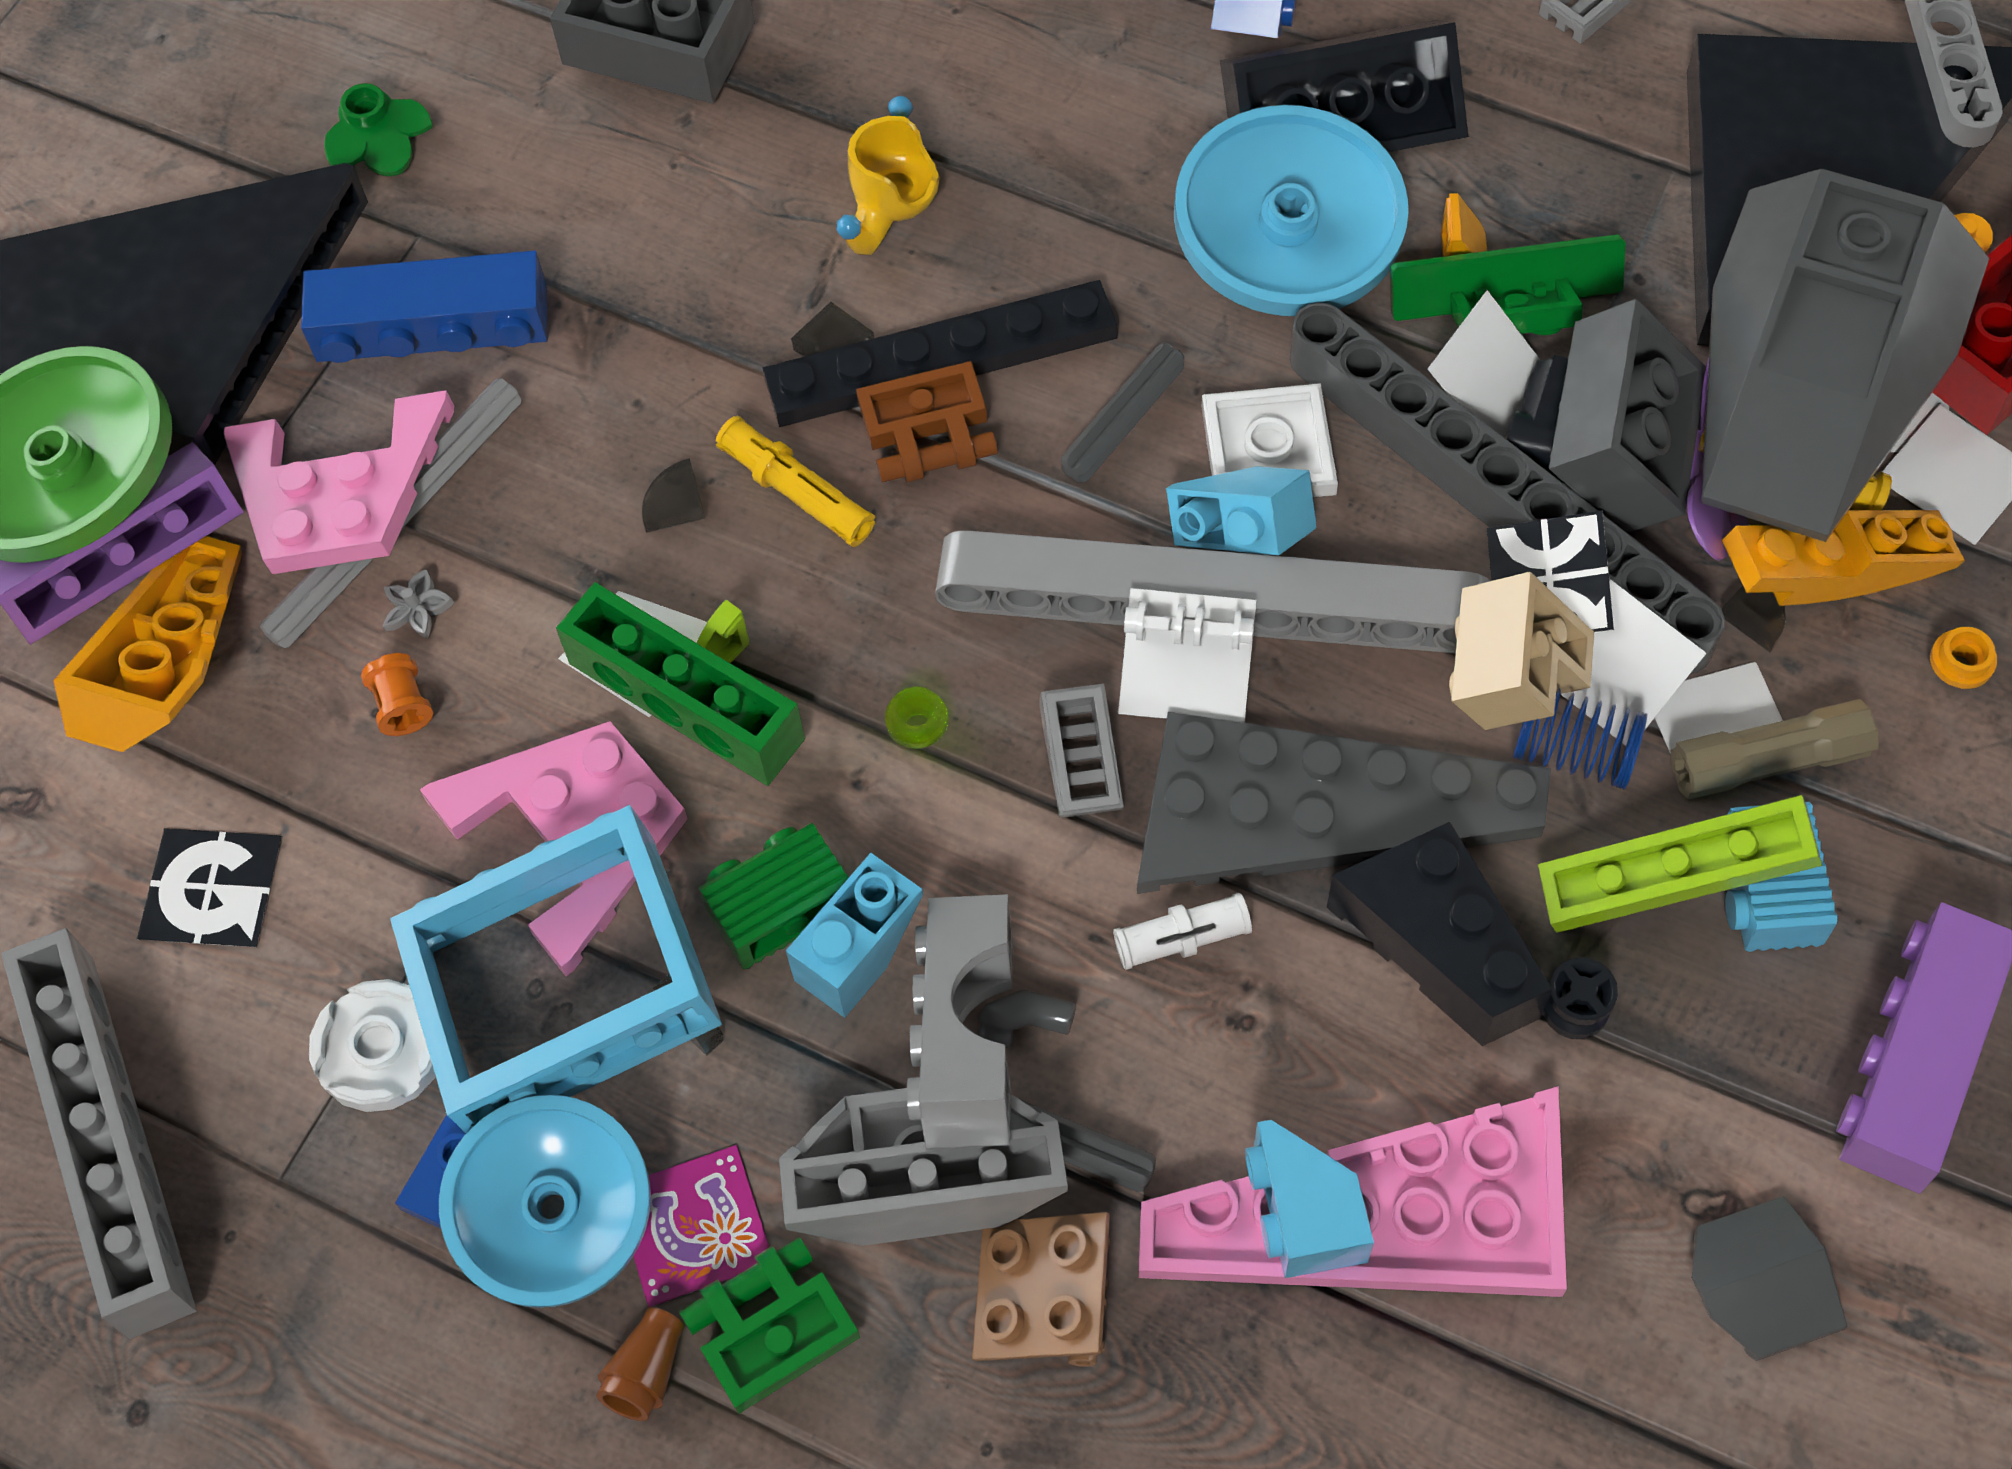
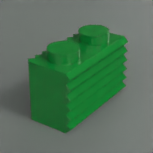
M811 823L798 831L794 827H788L776 832L765 842L763 851L742 863L737 859H733L720 864L710 872L706 880L707 883L698 887L706 911L744 970L750 969L754 963L762 962L766 956H773L777 950L784 949L788 943H793L849 877L838 863L829 846L825 843L816 826Z

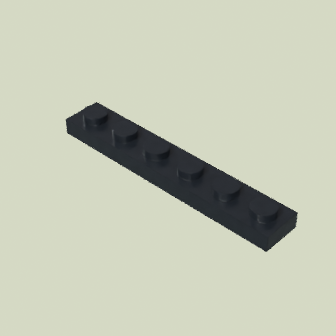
M1100 280L762 367L780 428L859 407L856 392L858 388L969 361L972 362L975 374L978 376L1117 339V322Z

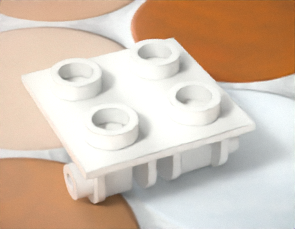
M1130 588L1129 606L1126 607L1124 621L1126 638L1118 714L1167 719L1168 712L1245 723L1257 600Z

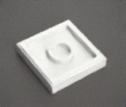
M1321 383L1202 395L1201 407L1212 476L1256 466L1309 470L1313 497L1337 494L1338 481Z

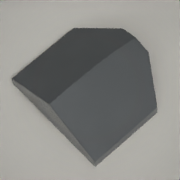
M1784 1196L1699 1225L1695 1229V1248L1691 1277L1709 1317L1743 1345L1745 1352L1755 1361L1843 1331L1848 1327L1826 1249Z

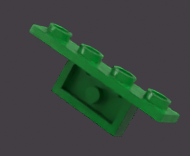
M1616 234L1394 263L1390 267L1391 314L1396 321L1451 314L1459 328L1488 290L1520 334L1552 335L1561 331L1562 328L1574 327L1576 321L1582 320L1583 304L1579 299L1580 297L1619 293L1623 290L1626 242L1621 235Z

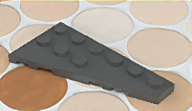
M1168 712L1138 875L1137 894L1160 891V885L1194 881L1195 886L1219 883L1220 877L1258 872L1262 876L1361 863L1363 857L1378 855L1448 822L1452 824L1466 848L1539 838L1542 836L1545 828L1551 768Z

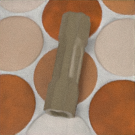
M1861 699L1815 709L1805 716L1734 733L1722 731L1676 742V747L1671 749V767L1675 774L1679 791L1689 800L1731 790L1742 783L1817 765L1828 767L1870 757L1874 750L1879 749V732L1874 723L1871 708Z

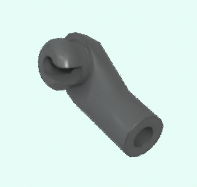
M1028 990L1014 992L985 1004L978 1016V1020L982 1022L978 1030V1036L1005 1044L1007 1048L1013 1042L1014 1030L1027 1025L1068 1035L1073 1023L1076 1003Z

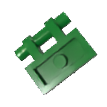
M800 1237L777 1251L773 1246H770L754 1256L757 1262L755 1265L722 1285L718 1279L699 1290L703 1297L678 1311L692 1336L716 1321L722 1328L723 1334L703 1345L700 1349L738 1414L861 1338L858 1329L823 1272L800 1286L796 1285L791 1275L814 1261ZM772 1288L778 1300L743 1321L736 1309L767 1289Z

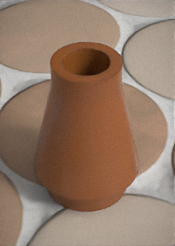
M648 1308L638 1326L598 1374L601 1386L596 1394L597 1399L611 1411L635 1421H646L653 1409L661 1408L678 1340L685 1328L683 1322L667 1311L658 1308Z

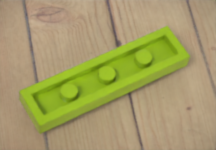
M1802 795L1538 864L1550 924L1556 933L1823 866L1808 809Z

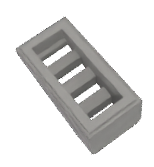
M1104 684L1041 692L1039 705L1059 818L1123 810L1124 805ZM1091 713L1093 723L1060 727L1058 717ZM1088 736L1096 737L1097 746L1063 750L1062 740ZM1100 759L1101 769L1067 773L1066 763ZM1104 782L1106 794L1071 798L1069 786Z

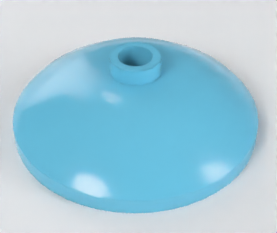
M540 1095L522 1098L503 1105L483 1117L464 1135L456 1146L444 1171L440 1187L439 1218L441 1230L448 1250L456 1264L474 1284L487 1293L506 1302L525 1307L544 1308L570 1304L596 1293L609 1284L627 1266L636 1253L646 1231L650 1214L651 1188L649 1175L641 1152L632 1137L620 1123L602 1109L588 1102L567 1096ZM551 1195L562 1196L564 1199L562 1213L553 1219L544 1218L541 1212L544 1200Z

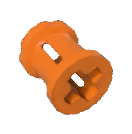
M405 653L383 655L369 662L361 672L363 685L373 692L379 709L375 719L380 732L387 736H402L416 732L425 727L432 720L434 714L429 700L421 697L415 680L418 674L417 664L415 660L411 659L410 655Z

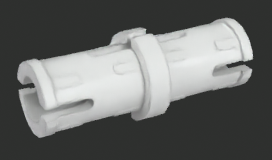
M1236 893L1232 894L1231 897L1187 910L1182 904L1170 907L1166 916L1122 929H1113V934L1121 963L1124 969L1127 970L1131 969L1132 966L1179 952L1183 958L1196 955L1197 947L1240 934L1252 933V923L1242 894Z

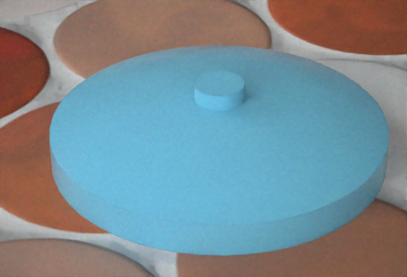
M1295 105L1267 106L1237 114L1211 129L1197 142L1188 154L1178 177L1174 201V223L1178 241L1185 257L1198 275L1214 290L1235 303L1252 310L1280 316H1295L1300 309L1314 303L1330 304L1340 309L1368 294L1385 278L1390 271L1391 265L1395 263L1402 246L1409 214L1407 191L1402 175L1392 157L1373 136L1355 123L1336 114L1316 108Z

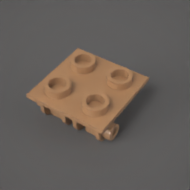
M1109 1213L1016 1219L1002 1227L982 1229L972 1360L989 1361L1068 1356V1363L1074 1366L1091 1367L1096 1365L1097 1355L1102 1354L1105 1347L1102 1337L1104 1311L1107 1309V1300L1105 1299V1290L1108 1289V1279L1106 1278L1107 1253L1111 1244V1239L1108 1237Z

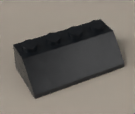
M1432 20L1220 60L1228 119L1237 114L1267 106L1295 105L1316 108L1336 114L1355 123L1373 136L1387 152L1469 137L1455 22Z

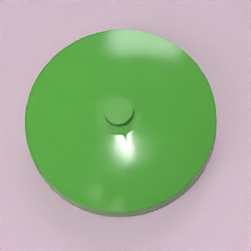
M69 347L34 356L0 375L1 561L21 563L44 561L72 553L93 543L124 521L140 505L156 483L166 462L171 444V413L167 400L158 385L130 357L117 351L100 347Z

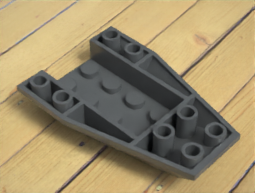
M1825 169L1814 170L1749 190L1713 287L1701 503L1826 542L1952 366L1959 353L1989 257L1944 203Z

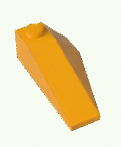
M205 536L153 568L53 680L67 737L124 752L171 723L204 682L241 560L242 552L240 545Z

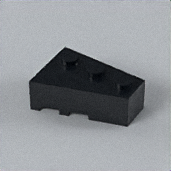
M1450 822L1332 875L1327 908L1341 921L1346 918L1373 942V949L1387 962L1392 959L1420 984L1419 990L1481 1046L1541 1019L1552 992V987Z

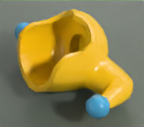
M896 96L888 103V110L892 116L870 120L860 126L849 141L848 174L857 202V211L855 216L843 215L837 221L836 230L846 240L847 246L859 255H872L894 221L900 222L912 219L925 211L938 191L939 174L935 163L923 145L919 130L908 118L912 113L913 106L905 96Z

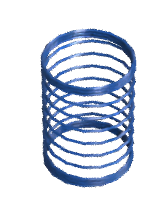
M1560 688L1557 689L1555 713L1552 716L1543 756V767L1547 766L1566 718L1556 770L1559 771L1562 768L1579 724L1571 759L1570 774L1572 775L1576 772L1591 734L1584 767V779L1589 777L1604 741L1598 769V783L1603 781L1617 748L1611 785L1612 787L1616 785V788L1619 787L1623 790L1626 789L1641 745L1648 714L1641 713V711L1637 713L1619 773L1615 780L1618 758L1630 709L1627 708L1616 741L1601 776L1616 705L1614 704L1611 708L1599 745L1587 772L1602 701L1600 700L1597 704L1585 741L1574 766L1588 697L1586 696L1582 703L1571 737L1560 762L1575 694L1573 692L1569 697L1547 756L1561 694ZM1550 717L1546 718L1534 750L1540 719H1537L1529 754V763L1535 759ZM1534 720L1523 722L1513 755L1514 759L1517 758L1520 761L1523 759Z

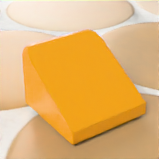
M1450 193L1449 198H1446L1440 230L1442 257L1487 251L1486 233L1481 222L1458 193Z

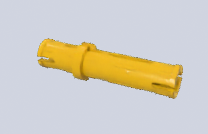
M738 415L727 420L716 436V447L747 467L752 472L753 480L762 487L772 486L806 513L835 532L851 547L860 545L869 536L875 525V515L853 502L829 482L793 457V451L789 446L781 441L772 442Z

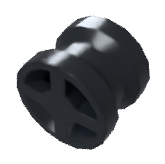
M1573 958L1563 962L1552 975L1549 983L1552 987V992L1543 1015L1548 1025L1559 1035L1569 1039H1587L1597 1035L1605 1027L1618 997L1617 982L1607 967L1593 959ZM1575 1003L1587 1005L1589 1011L1576 1007L1571 1008L1570 1006Z

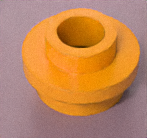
M1958 627L1938 637L1930 652V663L1936 675L1945 683L1961 689H1972L1982 686L1991 678L1997 667V654L1993 641L1986 633L1973 627ZM1953 656H1961L1967 659L1971 666L1960 663Z

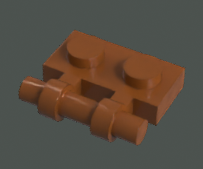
M971 361L856 389L858 404L872 450L896 445L898 452L897 455L876 460L881 483L903 477L906 483L924 479L923 472L956 465L958 470L976 466V459L998 454L993 431L970 436L967 428L987 422V409ZM944 432L948 433L950 442L922 449L917 448L916 439Z

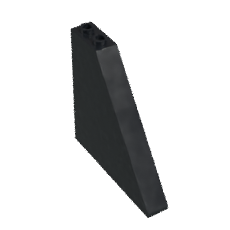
M1697 34L1687 69L1697 345L1710 346L1714 283L1750 189L1814 170L1825 169L1941 202L2012 117V47L1984 46L2002 103L2003 114L1991 140L1982 146L1972 148L1962 147L1953 143L1943 133L1917 43ZM1951 65L1944 68L1946 73L1955 79L1967 80L1973 78L1971 72L1964 67ZM1971 100L1967 101L1963 113L1970 114L1968 105Z
M342 163L0 240V375L34 356L62 348L93 346L122 353L137 362L149 374L167 400L172 419V437L168 456L193 442L215 466L227 445L224 428L239 425L302 317L304 271L330 269L368 203L355 167Z

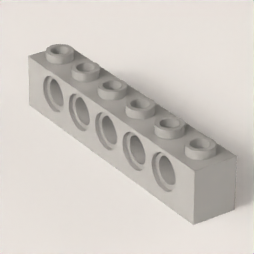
M67 928L2 952L1 956L101 1318L128 1339H132L197 1312L93 957Z

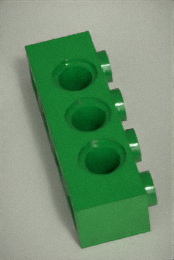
M596 582L591 585L556 627L567 660L571 666L766 786L771 784L805 740L797 703Z

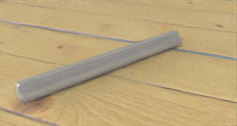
M501 378L495 379L436 440L438 449L431 464L422 466L414 483L417 496L403 527L521 404V398L514 386ZM373 558L313 568L261 622L260 628L265 636L272 643L283 649L290 647Z

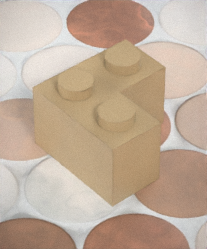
M1526 572L1462 588L1460 614L1455 621V635L1457 638L1455 667L1449 681L1451 701L1484 730L1554 716L1557 689L1560 688L1561 694L1591 688L1594 631L1531 572Z

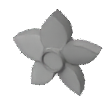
M427 569L410 579L408 588L399 585L384 587L386 597L396 607L387 615L383 628L386 632L393 631L410 622L418 635L428 639L432 625L430 615L444 613L455 602L446 593L434 589L433 580Z

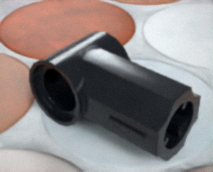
M1557 355L1552 356L1550 359L1537 360L1526 389L1521 411H1515L1507 436V440L1553 476L1556 475L1549 469L1550 455L1553 448L1559 405L1568 365V358Z

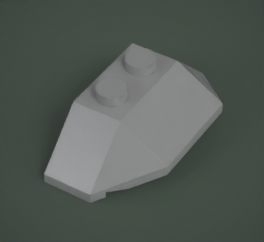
M907 1088L845 1096L808 1131L796 1147L792 1146L779 1158L786 1230L862 1246L1002 1227L1068 1191L1058 1120L1044 1112H1037L1013 1095H1011L1010 1145L926 1149L921 1120H909Z

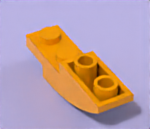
M1848 510L1826 542L1773 525L1735 526L1722 539L1746 593L1773 592L1779 606L1812 604L1867 595L1927 579L1955 569L1965 561L1953 539L1950 526L1942 518L1939 510Z

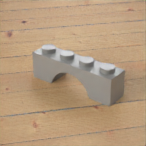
M1008 894L928 898L927 925L916 926L917 965L925 966V974L913 975L915 1015H923L922 1025H911L910 1027L912 1067H920V1077L908 1078L907 1081L909 1120H921L926 1149L1010 1145L1011 1088L1005 1044L984 1039L971 1032L962 1024L967 1015L984 1000L1012 989L1013 936Z

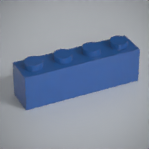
M536 250L304 271L301 329L316 362L331 361L343 363L360 358L382 356L405 357L415 353L438 351L462 352L471 348L493 346L519 347L527 343L547 342V284Z

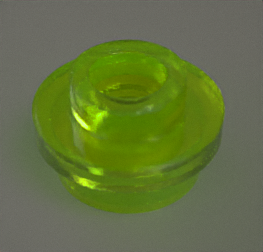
M908 687L897 693L889 702L885 711V724L890 737L898 744L913 749L925 748L936 743L944 735L948 726V711L944 701L936 693L924 687ZM915 715H921L928 719L926 723L918 726H911L906 723L910 717Z

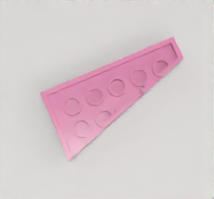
M1559 1086L1536 1092L1533 1098L1504 1106L1496 1103L1475 1109L1474 1113L1468 1116L1435 1125L1428 1122L1328 1150L1327 1155L1355 1172L1358 1176L1374 1240L1369 1261L1365 1264L1285 1278L1280 1256L1268 1258L1263 1242L1260 1216L1270 1214L1264 1189L1253 1190L1249 1176L1226 1183L1218 1180L1141 1202L1139 1278L1563 1297L1567 1290Z

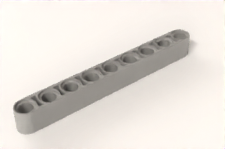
M956 531L949 533L943 540L935 597L943 606L962 612L1124 625L1126 607L1129 606L1130 588L1257 600L1254 637L1456 654L1455 621L1460 614L1462 588L1490 582V580L1480 574L1466 571L980 531Z

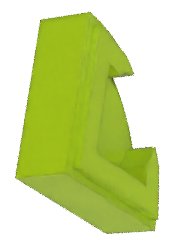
M726 599L705 625L697 640V644L731 663L750 642L743 612Z

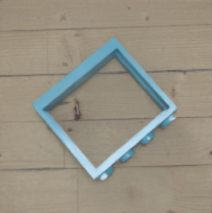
M630 805L615 812L603 814L594 819L592 823L561 838L541 843L523 856L497 868L482 871L472 880L436 897L424 899L413 908L390 918L447 1116L465 1133L483 1117L510 1102L540 1095L571 1097L722 1025L654 838ZM629 860L673 982L470 1078L433 952Z

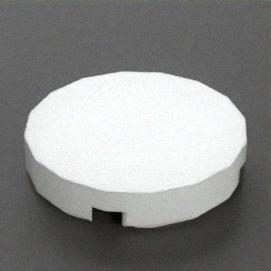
M390 979L365 981L347 989L349 993L342 996L336 1003L332 1000L320 1012L310 1034L309 1061L321 1086L344 1106L364 1112L392 1110L417 1098L436 1078L409 985Z

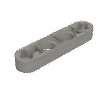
M1905 0L1943 133L1950 141L1962 147L1974 148L1986 144L1991 140L2003 111L1971 1ZM1947 22L1958 28L1960 33L1953 36L1943 35L1934 30L1931 24ZM1951 65L1964 67L1971 72L1973 78L1967 80L1955 79L1948 75L1944 68ZM1968 100H1971L1968 105L1970 114L1963 113Z

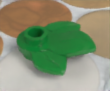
M357 84L347 89L341 97L338 109L340 121L325 135V155L330 166L342 163L354 166L364 161L370 170L379 175H400L409 167L412 161L413 150L410 137L427 132L433 127L428 111L417 101L412 99H391L388 94L373 84Z

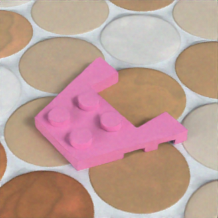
M446 390L395 399L391 446L384 449L352 452L347 455L305 462L297 461L281 465L285 433L276 419L224 428L226 443L262 560L272 574L390 556L417 496L414 483L422 466L431 464L438 449L435 437L442 422L449 423L453 416L454 404Z
M611 721L429 783L420 789L426 802L457 840L511 802L516 805L545 842L561 838L592 823L594 819L603 814L615 812L630 805L653 836L659 855H661L688 819L684 807ZM629 860L580 882L581 887L528 924L532 935L565 976L572 973L582 961L581 953L597 931L603 933L615 917V907L636 881Z

